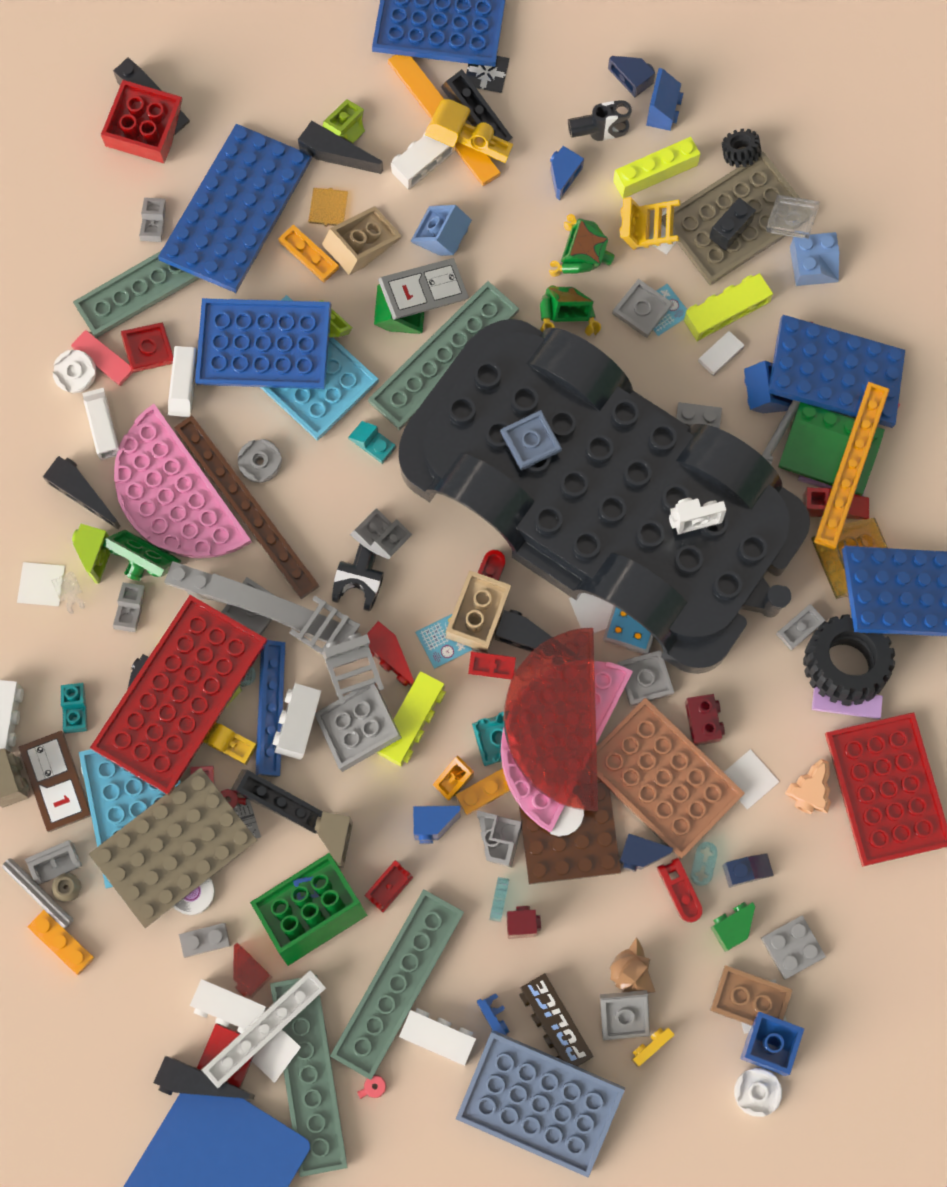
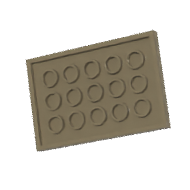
M761 152V157H758L759 160L757 162L753 160L752 165L746 164L747 167L741 165L683 202L680 206L674 208L673 236H679V241H676L709 285L715 283L813 219V213L764 152ZM740 197L753 207L756 212L752 223L725 251L709 239L711 229ZM667 213L662 216V224L665 228Z
M199 768L177 785L170 795L166 794L90 852L89 856L143 927L147 928L258 840L203 769Z

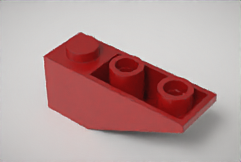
M806 488L803 494V503L808 510L809 517H822L831 492L830 488ZM854 494L846 519L869 520V498Z
M377 621L367 633L370 640L369 648L372 657L375 656L380 661L379 665L385 671H393L397 675L396 679L402 685L412 687L414 679L396 635L381 622Z

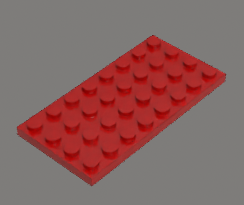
M189 595L90 746V749L163 793L170 795L268 640L194 596Z

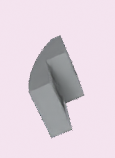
M144 198L141 212L140 241L162 242L165 199Z
M122 583L117 601L118 609L113 623L114 629L136 633L143 604L144 585Z

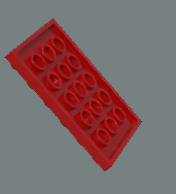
M914 712L825 733L862 867L947 847V823Z

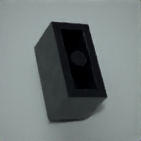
M739 197L712 227L709 239L726 251L752 223L756 210Z

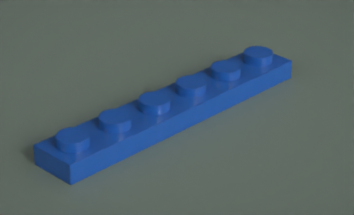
M268 640L261 651L255 774L279 777L281 754L275 753L276 745L272 743L276 731L280 732L282 724L278 722L283 710L286 642Z

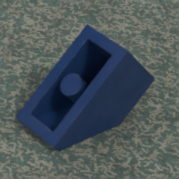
M611 56L609 58V71L634 98L654 84L655 70L651 64L646 63L642 58Z
M628 834L620 857V863L624 864V869L636 872L637 869L642 870L669 856L673 848Z
M767 853L744 857L722 865L729 888L774 876Z

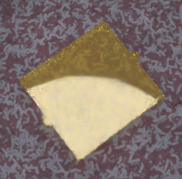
M313 188L308 222L322 224L325 227L328 225L336 226L344 222L348 191L333 190L332 188Z

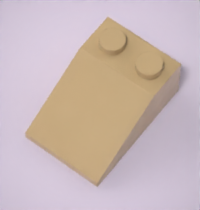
M373 206L330 228L322 245L348 275H351L367 266L399 241L402 236L382 213Z
M469 570L446 629V639L488 653L512 585Z

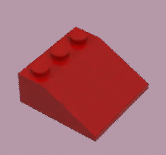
M122 80L101 132L105 146L165 164L172 146L183 100L182 97Z

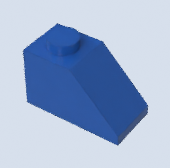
M562 146L559 152L555 151L550 158L551 176L556 198L559 200L579 175L584 164L583 157L565 146Z

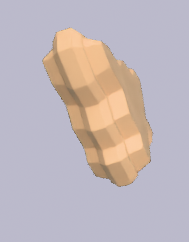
M820 759L811 766L808 774L801 775L796 783H791L785 794L796 801L795 807L798 810L808 814H812L814 810L828 813L831 801L828 799L830 788L827 784L830 775L829 762Z

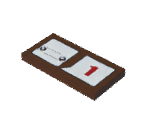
M62 730L18 747L48 833L91 816L87 799Z

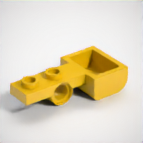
M444 99L439 103L427 127L426 136L453 148L456 142H459L506 163L513 147L512 143L494 136V129L487 123H479L476 127L467 124L466 121L470 113L468 107L450 99Z
M215 723L203 742L244 765H247L257 748L256 743L238 735L220 723Z

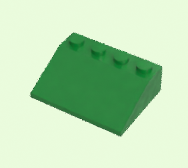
M800 402L778 468L833 486L855 419ZM876 428L855 491L857 495L862 496L885 429Z
M330 853L250 902L287 966L368 916ZM313 877L311 881L298 883L299 886L297 887L294 886L293 881L296 879ZM315 891L319 895V897L312 898L311 895L315 894ZM300 892L301 897H305L302 900H298L297 893Z

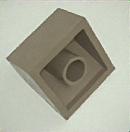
M323 811L322 817H317L315 830L337 865L344 868L353 821L350 816Z

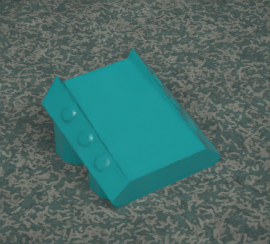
M503 711L495 717L484 718L472 723L484 766L502 761L501 739L508 711Z

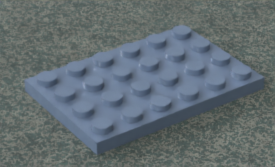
M492 1030L456 1120L589 1178L624 1094L625 1087Z

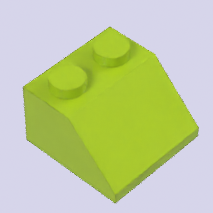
M80 524L79 529H76L73 533L72 542L86 572L95 583L99 584L111 554L109 549L103 546L105 539L109 535L104 530Z

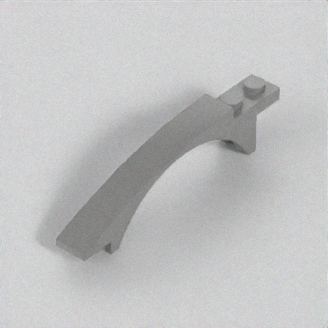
M172 561L164 581L167 585L187 591L189 595L199 600L216 601L246 609L284 624L299 633L314 613V611L246 584L215 573L212 575ZM319 614L305 636L313 639L327 617ZM332 619L318 640L327 642L340 622Z

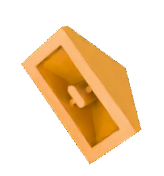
M456 756L434 782L433 786L449 801L474 778V771L459 756Z

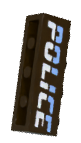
M545 973L520 988L522 993L519 996L525 1007L530 1005L534 1014L531 1017L538 1028L540 1026L543 1027L546 1033L543 1038L550 1049L552 1047L555 1048L558 1053L556 1058L578 1067L594 1057Z

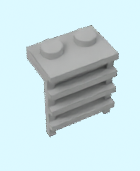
M314 596L312 600L318 603L319 606L300 633L293 629L289 632L322 654L323 649L327 648L326 644L339 640L340 643L349 641V636L358 633L360 624L339 612L335 607L333 608L327 604L326 601ZM324 607L330 611V614L310 641L304 635ZM334 615L342 620L324 647L320 648L315 643Z
M361 633L348 637L349 641L340 643L339 640L326 644L327 648L323 649L322 655L340 704L345 703L343 694L377 683L379 691L384 689L369 648L370 640L367 634L361 636ZM366 657L368 658L370 665L339 676L335 675L334 668ZM372 670L375 678L340 689L338 681Z

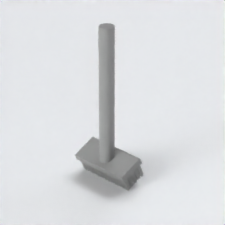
M792 401L762 454L770 464L773 461L772 454L797 412L800 404L799 401Z

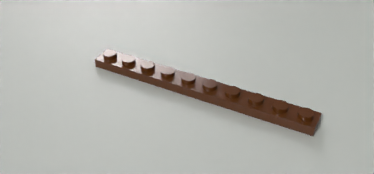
M191 415L174 428L300 599L316 590L319 584L195 418Z

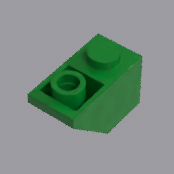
M743 902L733 908L734 914L729 917L723 914L713 920L715 925L711 927V930L725 952L748 939L755 910L753 902L749 905Z

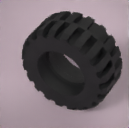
M849 614L842 615L840 619L835 616L830 618L828 622H823L812 635L806 646L803 658V665L806 666L804 672L807 678L811 677L809 683L812 688L818 687V694L822 697L827 695L830 697L829 701L836 703L839 700L842 701V705L849 706L852 701L854 705H859L864 700L870 701L876 694H879L890 679L895 667L893 659L895 657V650L890 648L892 641L888 636L885 637L882 633L854 632L853 621ZM837 645H848L858 649L867 660L868 672L862 675L843 673L831 661L830 648Z

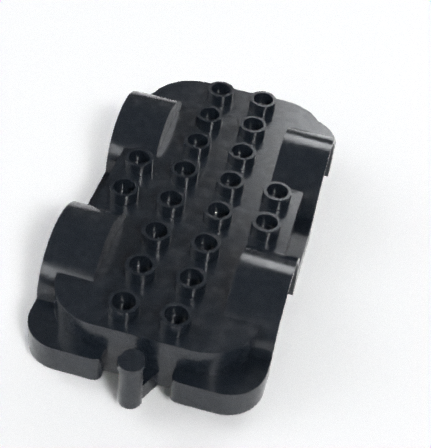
M516 319L501 320L484 327L467 342L411 417L403 431L399 444L401 475L406 485L414 493L429 503L436 494H441L472 510L504 537L512 549L513 559L576 601L582 593H586L619 608L640 623L656 638L663 649L661 658L684 672L693 674L705 673L715 669L722 663L747 625L746 618L739 614L741 609L759 612L766 617H775L782 608L790 603L791 592L787 586L774 585L770 588L763 577L767 571L774 576H780L807 537L810 528V517L804 503L796 495L783 487L782 480L777 471L751 446L732 434L710 425L693 424L690 427L633 391L632 384L626 374L610 357L590 342L571 332L559 328H546L542 332L533 325ZM541 410L562 451L526 469L520 470L500 429ZM692 498V500L699 499L701 507L709 501L716 500L717 503L724 501L726 513L723 522L720 524L677 534L676 528L672 529L670 524V509L675 508V505L680 500Z

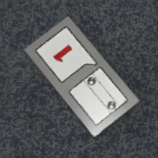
M454 258L390 274L378 279L393 320L465 301L469 298Z

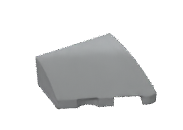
M477 811V818L481 827V837L485 846L486 860L512 868L522 822Z

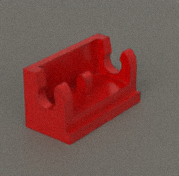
M471 651L468 674L513 680L516 657Z
M395 860L364 896L384 913L413 879V876Z

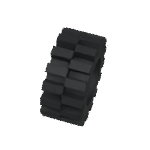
M743 128L740 129V132H737L736 129L733 131L734 134L728 133L727 137L723 138V156L725 162L729 163L730 166L733 167L735 164L737 168L740 165L747 167V163L752 165L753 160L757 162L759 160L758 157H761L760 138L755 131L751 132V129L744 131Z

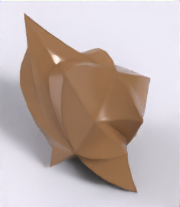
M637 937L629 949L622 951L615 957L609 968L611 970L610 980L615 982V986L622 989L623 992L647 990L648 993H654L655 989L648 971L651 959L645 957Z

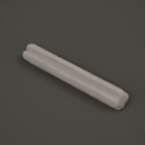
M9 858L3 863L2 868L60 926L66 929L72 924L73 918L13 859Z

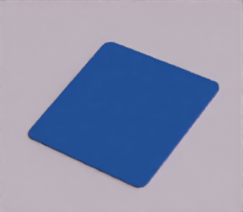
M179 1094L123 1187H289L310 1151V1142L245 1099Z

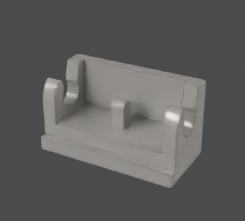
M69 840L25 859L34 881L36 880L38 885L52 880L60 874L82 867L75 846Z

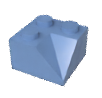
M836 232L793 237L790 253L796 286L835 283L839 281V246Z

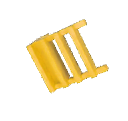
M632 197L623 198L620 237L633 250L642 246L649 248V245L661 246L662 243L673 244V242L679 241L678 235L673 236L674 206H680L681 201L675 200L639 206ZM662 208H667L666 237L661 238ZM650 210H655L654 239L649 240Z

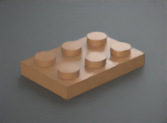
M725 965L710 1011L750 1026L753 1025L758 1012L783 1020L793 990Z

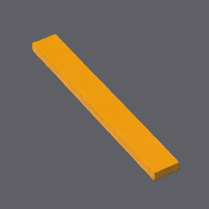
M394 55L389 58L388 63L432 119L439 103L444 98L411 56ZM456 142L455 151L482 186L500 176V171L486 154Z
M868 382L814 543L834 550L837 547L890 390L889 388L872 382Z

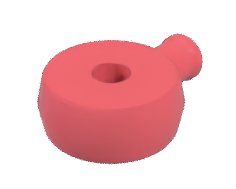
M374 1075L372 1080L367 1078L364 1083V1089L357 1092L360 1099L366 1095L371 1098H379L386 1091V1082L379 1075ZM373 1084H377L378 1088L373 1089Z

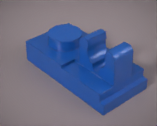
M493 994L484 1000H477V1004L491 1029L504 1035L508 1034L510 1031L504 1020L499 1022L496 1017L497 1014L504 1011V1006L499 1008L490 1007L493 1000L498 998V995Z

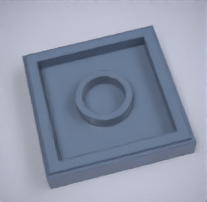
M541 410L500 429L520 470L526 469L562 451Z

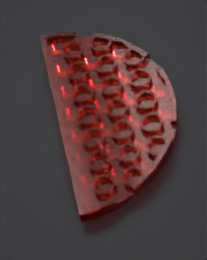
M580 628L546 640L524 659L509 684L504 703L503 721L510 753L517 767L531 785L549 799L561 805L582 811L596 812L598 811L594 631L593 628Z

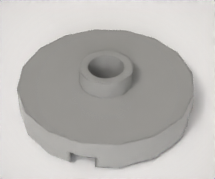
M268 440L249 441L241 448L238 454L240 472L246 479L252 482L263 483L270 481L281 469L282 458L279 449ZM259 459L264 460L261 465H258L256 462Z

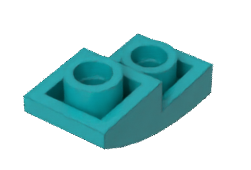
M84 683L61 685L64 733L87 731Z

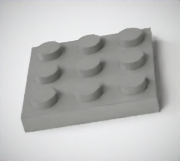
M376 683L343 697L345 703L340 704V701L337 700L315 713L338 768L342 772L402 738Z

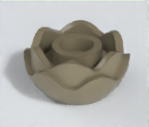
M72 873L60 874L54 879L52 884V893L61 902L75 900L81 889V882Z

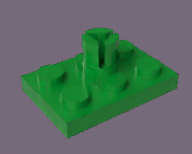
M122 530L107 537L103 543V546L108 548L110 553L128 559L129 564L124 574L132 580L140 581L145 569L152 576L162 577L168 574L172 561L181 563L180 559L127 530Z

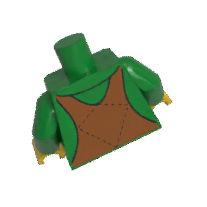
M569 214L567 221L571 223L564 222V228L570 231L561 258L563 264L560 265L559 262L552 261L550 266L558 268L556 270H549L550 275L557 277L561 274V271L564 274L590 272L600 266L601 262L610 266L615 255L606 250L608 238L603 235L596 222L580 218L576 220L573 214Z
M554 285L548 287L540 303L541 321H543L540 331L543 332L546 328H555L550 320L553 322L588 321L589 324L585 328L586 335L591 336L593 332L594 335H597L601 330V324L594 320L596 317L593 309L594 301L574 287H556Z

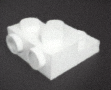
M682 499L675 505V508L670 509V524L672 529L676 528L677 534L720 524L723 522L726 513L724 501L719 503L716 500L709 501L701 507L699 499Z

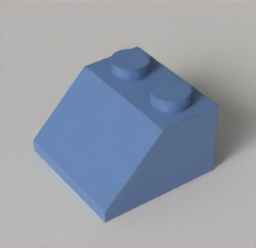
M457 205L429 206L411 242L440 256L454 255L459 248L463 236L467 233L472 219Z

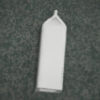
M175 346L168 416L190 417L197 364V349L194 347Z
M104 388L82 393L99 459L105 460L116 457L117 452L120 451Z

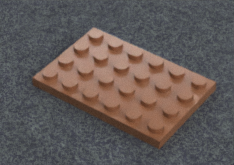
M646 698L592 751L585 765L668 847H672L673 852L680 859L745 794Z

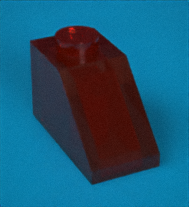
M236 943L234 945L233 980L237 983L235 988L244 997L248 994L253 998L272 976L239 943Z

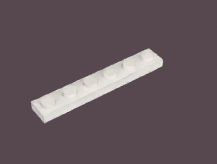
M309 970L212 1059L202 1071L219 1088L326 989L325 986Z

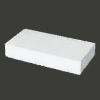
M728 331L698 359V362L714 376L744 348V344Z

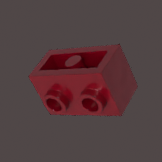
M714 694L687 698L685 708L692 743L695 746L720 742L722 735H725L723 722H719L718 713L721 712L719 700H715Z
M518 906L515 909L516 911H507L508 939L536 937L537 931L541 929V917L536 915V910H530V906Z

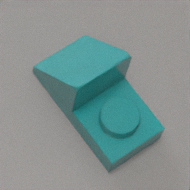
M361 421L348 437V439L382 464L396 448L394 443L378 432L376 425Z

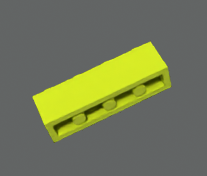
M690 136L616 169L613 182L622 198H626L698 166L700 152Z
M760 273L755 276L749 275L740 284L728 286L718 296L715 294L711 295L701 305L695 304L686 310L684 322L695 340L699 341L770 303L773 293Z
M420 671L393 719L402 738L378 751V755L401 767L404 762H409L414 752L411 750L414 743H419L425 731L422 729L425 723H430L435 715L433 709L436 703L440 704L446 695L444 683Z

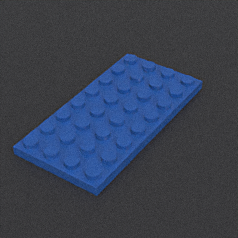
M236 124L158 256L159 261L237 293L309 166L312 155L308 156L294 147Z

